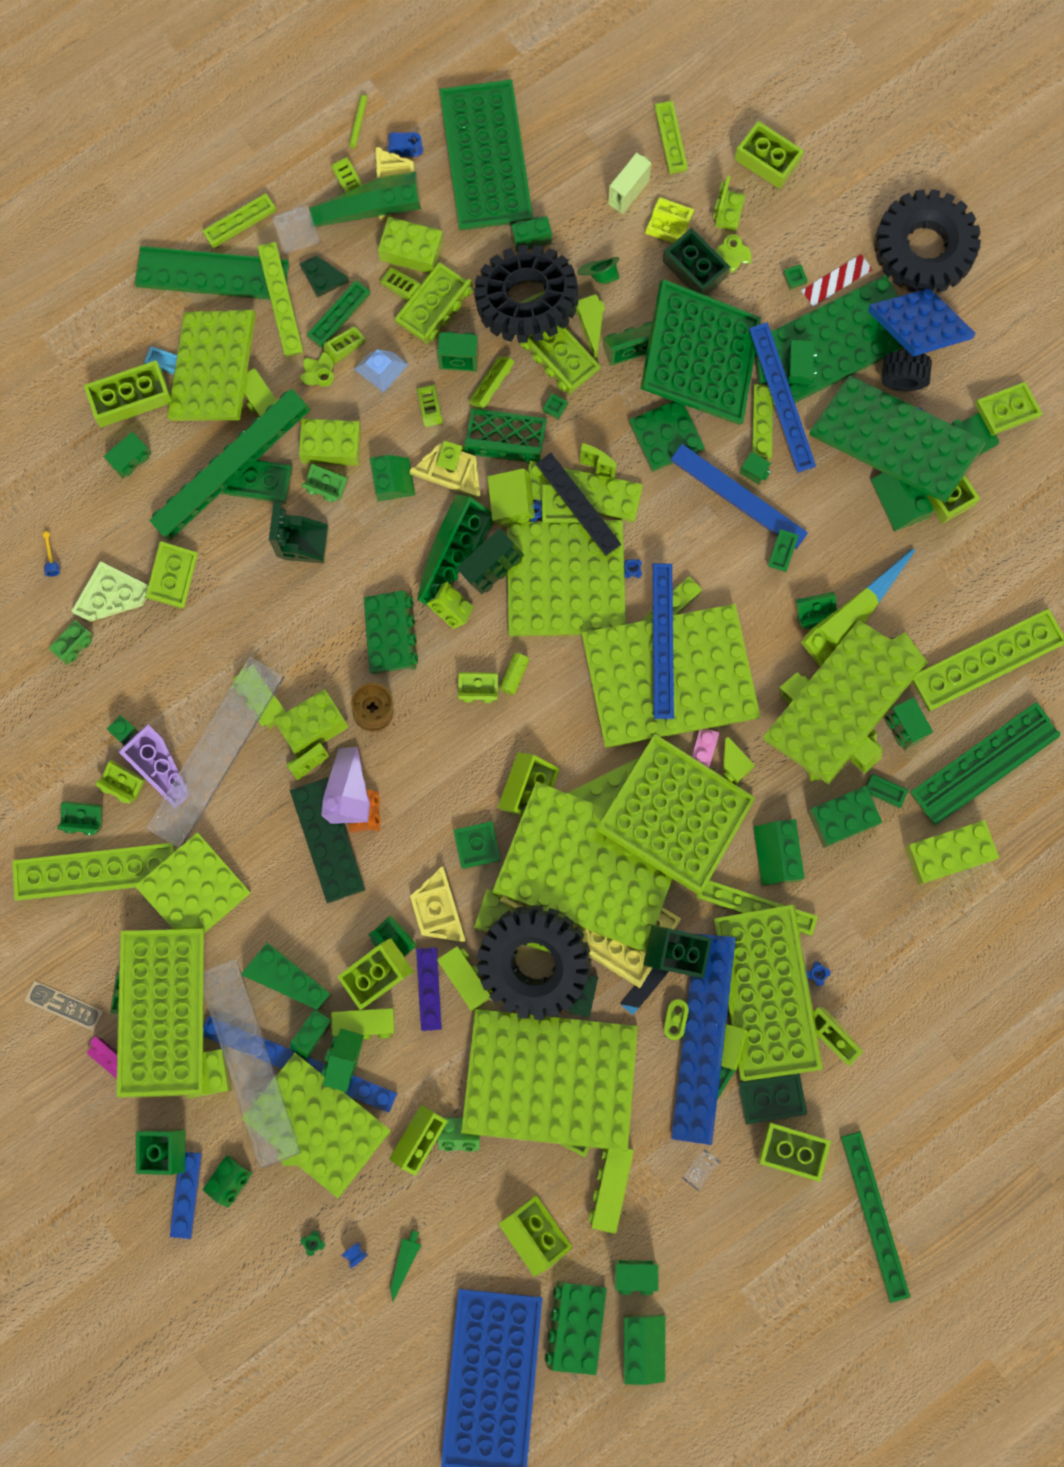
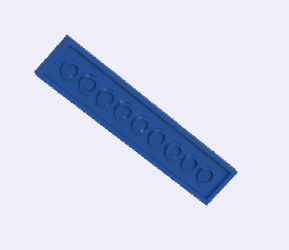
M696 934L710 937L712 941L704 978L690 977L687 1002L688 1016L683 1036L671 1139L712 1145L736 938Z

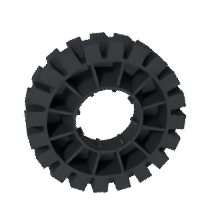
M925 189L916 190L913 197L910 193L901 196L899 202L895 200L889 206L881 219L874 242L875 251H878L876 256L879 266L884 264L883 273L887 278L893 275L895 277L894 284L900 288L904 283L908 284L907 291L913 293L918 288H922V290L930 289L932 291L936 289L940 293L947 291L949 285L953 288L960 283L962 278L966 277L978 256L977 253L981 245V239L978 238L981 232L979 225H974L976 217L973 212L965 213L968 206L960 200L955 204L953 203L955 196L946 193L945 197L941 198L940 190L931 189L929 195H926ZM921 228L934 230L943 238L945 252L940 253L939 257L936 258L920 257L911 250L908 235L910 233L913 234L914 230Z
M527 245L518 246L517 255L514 254L512 248L503 251L504 259L496 254L490 259L491 266L484 264L480 270L481 276L477 275L475 281L474 296L482 323L486 328L490 327V332L497 337L502 333L504 340L512 342L514 336L517 335L518 343H528V335H532L534 342L543 340L542 332H546L549 337H552L558 333L557 326L564 329L569 324V317H574L577 311L576 306L579 304L577 276L572 264L569 265L568 260L563 255L558 257L557 251L549 248L544 254L543 246L534 245L532 252L528 253ZM531 280L539 282L544 286L545 292L535 301L519 303L509 298L508 291L519 282Z
M532 905L531 909L528 910L526 906L517 907L514 912L511 913L509 910L503 914L485 934L477 955V959H480L477 964L478 975H483L481 984L484 990L491 989L492 993L489 997L495 1004L502 1001L504 1003L502 1009L511 1014L512 1010L515 1009L518 1011L517 1017L525 1019L530 1014L534 1015V1020L545 1019L547 1014L552 1018L560 1015L563 1009L568 1010L581 995L590 975L591 958H588L590 948L588 942L583 943L584 934L580 928L574 929L572 927L574 921L566 915L563 919L558 917L559 911L549 908L546 912L543 911V906ZM528 943L544 946L551 952V956L555 960V966L552 969L554 973L547 978L543 977V979H533L530 976L524 975L519 970V966H517L515 956L518 953L516 949L523 944L526 946Z

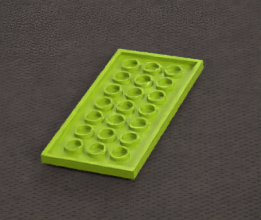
M858 620L766 732L763 740L829 784L924 667L925 661Z
M795 905L714 918L717 936L736 938L728 1005L732 1026L748 1031L738 1063L741 1081L823 1070Z
M204 929L120 931L117 1098L203 1095Z

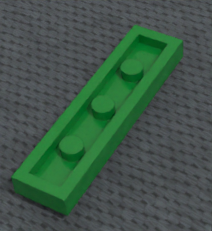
M355 280L307 333V337L320 348H323L324 343L328 342L371 295L370 290Z

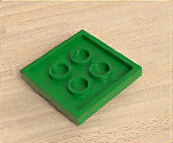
M673 401L629 419V425L652 472L673 464L670 460L681 444L696 454L705 449L685 405Z

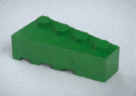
M269 943L263 946L241 973L246 978L319 1011L332 996L330 992Z

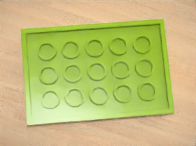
M253 310L184 312L171 392L172 401L168 411V419L170 421L240 420L256 316Z
M294 1053L242 1120L339 1199L390 1134L391 1130L343 1091L323 1086L325 1077L321 1076L319 1071L298 1054Z

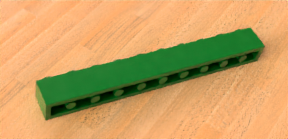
M292 388L289 391H285L275 404L267 407L261 417L253 420L247 430L240 432L233 443L226 445L218 457L212 458L204 470L198 471L190 483L184 484L176 496L170 497L162 509L156 510L149 521L170 541L310 412L311 409Z

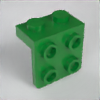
M976 413L962 422L960 419L952 422V425L986 441L979 455L999 444L997 436H991L980 413Z

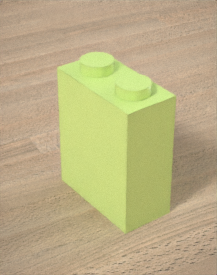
M636 153L610 185L608 205L622 214L625 213L649 183L652 163L647 157Z

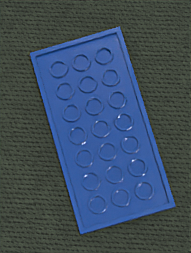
M469 1289L458 1290L441 1467H527L542 1297Z

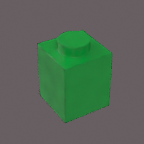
M751 451L741 467L740 474L759 485L762 480L766 481L769 477L771 463Z
M121 715L107 728L123 745L139 732Z

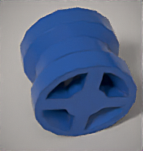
M359 1242L342 1254V1257L349 1261L350 1268H353L368 1256L366 1252L361 1250Z

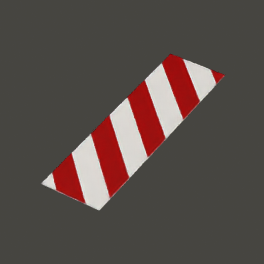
M860 254L801 291L810 304L815 306L873 269L863 255Z

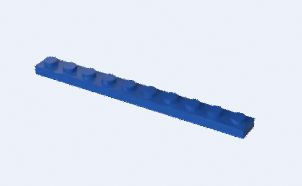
M208 1016L203 1028L204 1037L281 1069L295 1053L289 1048L211 1016ZM310 1057L307 1060L304 1059L322 1074L325 1063ZM353 1075L346 1094L349 1097L390 1113L398 1093Z

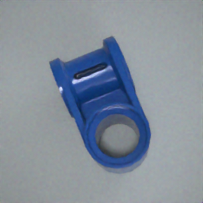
M393 132L388 135V153L397 154L399 157H418L423 153L424 148L420 134L416 132Z

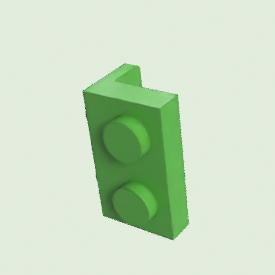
M313 463L311 464L306 482H303L301 487L306 488V492L317 495L318 493L324 496L323 499L334 502L342 499L349 477Z
M443 1117L448 1122L438 1137L439 1150L447 1152L454 1150H464L466 1152L480 1150V1136L461 1134L463 1118Z

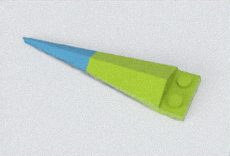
M916 549L909 550L875 581L813 627L802 639V645L819 667L831 655L858 620L863 623L867 621Z

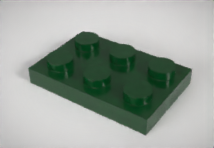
M800 1073L738 1083L746 1125L807 1115Z

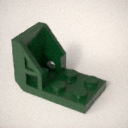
M273 502L269 542L276 556L284 560L324 564L328 524L303 516L287 515V510L284 509L282 502Z

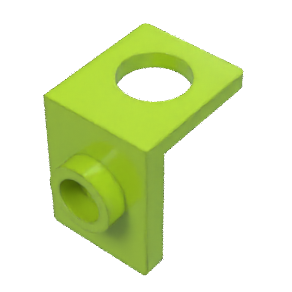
M444 441L437 466L455 471L464 447Z

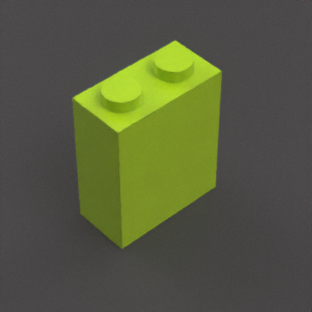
M523 468L488 476L492 521L501 527L510 526L511 522L525 523L529 519L535 518L529 472Z

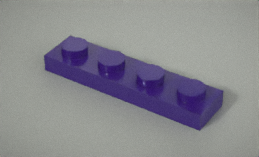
M437 948L416 949L421 1031L442 1030Z

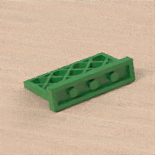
M471 408L464 444L465 453L530 463V461L538 462L541 460L547 418ZM474 416H483L485 421L477 424ZM496 418H501L504 423L497 427L492 421ZM515 420L521 421L523 426L515 429L511 423ZM489 423L494 430L486 434L481 428ZM538 423L542 424V428L534 432L530 425ZM508 426L512 433L505 437L500 430ZM527 428L531 435L524 439L519 433ZM477 430L483 436L480 439H471V434ZM497 433L502 439L494 442L489 437ZM516 435L521 441L518 444H511L508 440ZM535 438L539 442V447H531L527 442Z

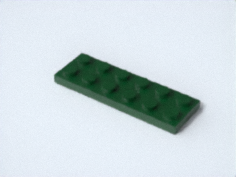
M328 777L290 790L327 904L366 891L344 824H331L321 816L323 797L329 780Z

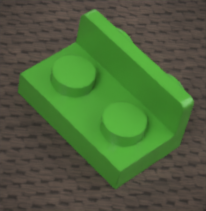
M75 620L48 649L68 665L77 659L78 653L83 648H87L91 644L94 636Z

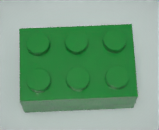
M866 786L813 807L808 811L823 848L883 823Z

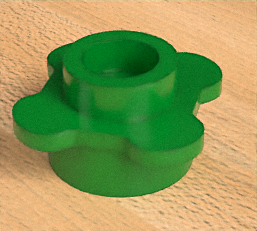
M316 1230L312 1231L311 1235L301 1238V1245H304L308 1256H313L316 1251L325 1248V1242L321 1241L320 1233Z

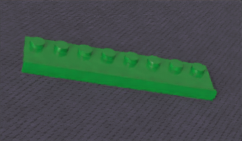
M140 246L139 248L140 252L135 278V286L138 288L270 300L260 257ZM280 259L287 284L290 267L289 260Z
M1035 702L909 793L935 827L1061 736L1059 730H1056L1050 722V718L1039 704Z

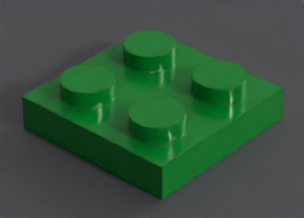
M492 821L453 830L462 870L501 861Z

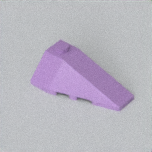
M148 724L118 750L175 808L190 796L163 739Z
M357 747L338 748L324 793L321 816L331 824L368 822L370 800L365 788L367 786L363 778V768Z

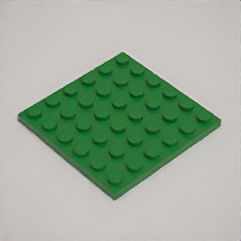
M665 279L659 282L640 389L738 425L743 424L756 351L749 328L760 325L761 317Z

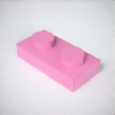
M704 729L699 730L692 758L708 768L711 764L719 732Z

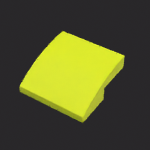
M659 197L645 234L674 243L686 233L694 209Z

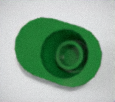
M617 256L587 263L577 270V274L582 276L591 275L599 284H609L620 278L617 267L620 258Z

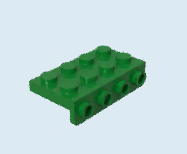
M404 590L364 597L369 673L371 674L408 668L415 670L417 668L418 655L415 652L417 638L413 629L415 618L412 614L414 601L412 596Z
M557 1281L556 1286L553 1288L554 1307L550 1311L552 1324L547 1334L549 1348L545 1353V1364L548 1369L555 1372L597 1375L607 1292L606 1287Z

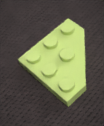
M100 561L71 612L92 622L143 606L147 600L145 594L148 585Z

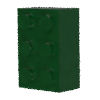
M693 228L689 229L669 246L663 254L662 262L690 290L705 296L729 275L730 266Z
M499 528L456 569L480 594L490 591L493 588V584L499 579L504 578L508 570L518 565L525 555Z
M651 925L643 966L704 978L712 938Z

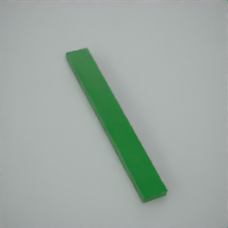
M858 1131L840 1136L890 1303L911 1298L862 1133Z

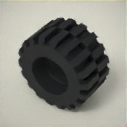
M907 350L888 353L883 358L882 384L898 391H916L926 388L930 384L931 357L927 356V354L913 357Z

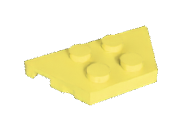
M376 147L377 178L415 172V164L412 160L401 158L397 154H391L383 151L382 148ZM393 214L379 216V219L384 220Z
M438 444L417 466L410 469L411 475L471 497L480 498L477 462L474 455L461 451L456 470H448L437 466L443 445Z
M440 867L430 879L425 881L410 896L421 935L466 942L444 867Z

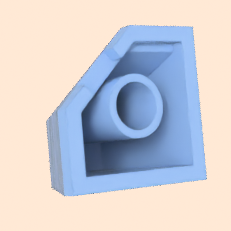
M377 349L367 354L354 369L384 393L408 366V363L394 352Z

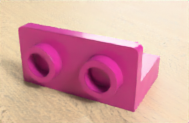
M94 1036L89 1042L92 1046L87 1051V1054L117 1078L118 1051L101 1037Z

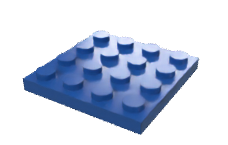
M930 289L869 305L868 312L913 357L971 340L975 335V332Z

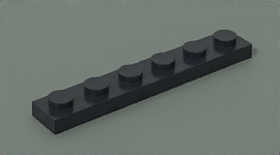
M549 453L538 461L536 467L604 556H608L621 546L620 541L554 455Z

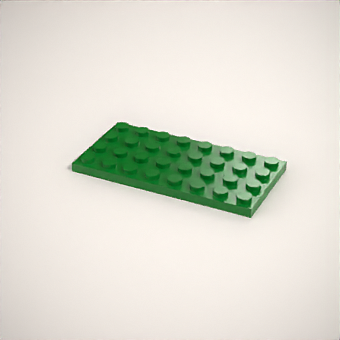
M513 80L439 89L459 231L533 220Z
M886 275L771 331L787 381L788 348L791 340L814 341V348H817V359L814 360V366H817L816 378H813L811 385L789 384L795 403L883 360L884 356L888 353L905 349L868 312L869 305L899 297Z
M850 375L810 430V436L944 503L948 501L986 442Z

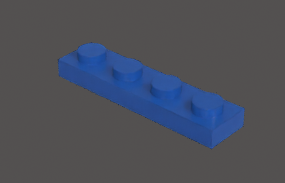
M185 1152V1172L177 1175L170 1237L192 1239L202 1153Z

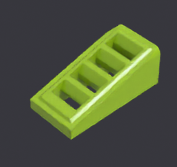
M347 157L331 166L332 173L344 192L363 185ZM353 180L355 181V182L351 183V184L348 185V186L346 185V184H348L349 182H351V181H353Z
M390 268L380 281V284L407 302L421 286L414 279L393 268ZM391 275H394L395 277L389 283L387 280ZM397 279H400L396 286L393 285L397 281ZM403 282L406 283L404 287L401 289L400 286L403 284Z
M353 326L324 343V352L336 364L366 342V338ZM353 335L356 341H354L350 336Z
M430 385L417 388L424 426L429 427L442 424L443 420L436 386ZM433 393L432 396L422 397L423 395Z

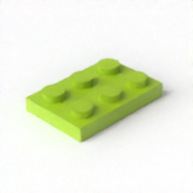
M1026 382L978 399L974 403L991 436L1040 418L1043 415Z
M160 541L145 598L183 609L198 552Z

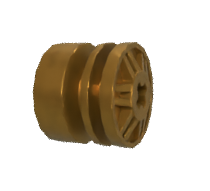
M366 683L358 687L353 693L351 699L353 719L363 730L374 732L380 731L389 725L392 721L394 710L392 695L387 688L377 683ZM372 707L376 709L374 713H370Z

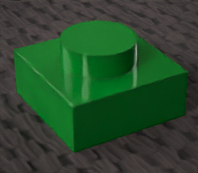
M801 264L783 270V276L789 290L807 284L808 279Z
M551 393L542 408V412L559 420L568 406V401Z

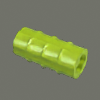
M516 652L513 654L499 690L509 695H515L530 660L528 657Z

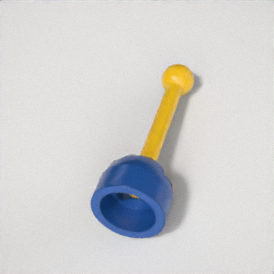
M44 531L42 536L45 538L48 561L44 565L45 576L53 577L61 573L60 566L56 561L52 560L49 542L50 533Z

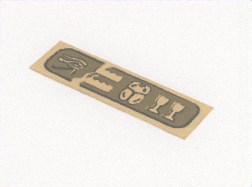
M36 981L33 982L25 998V1002L93 1032L103 1013L101 1009Z

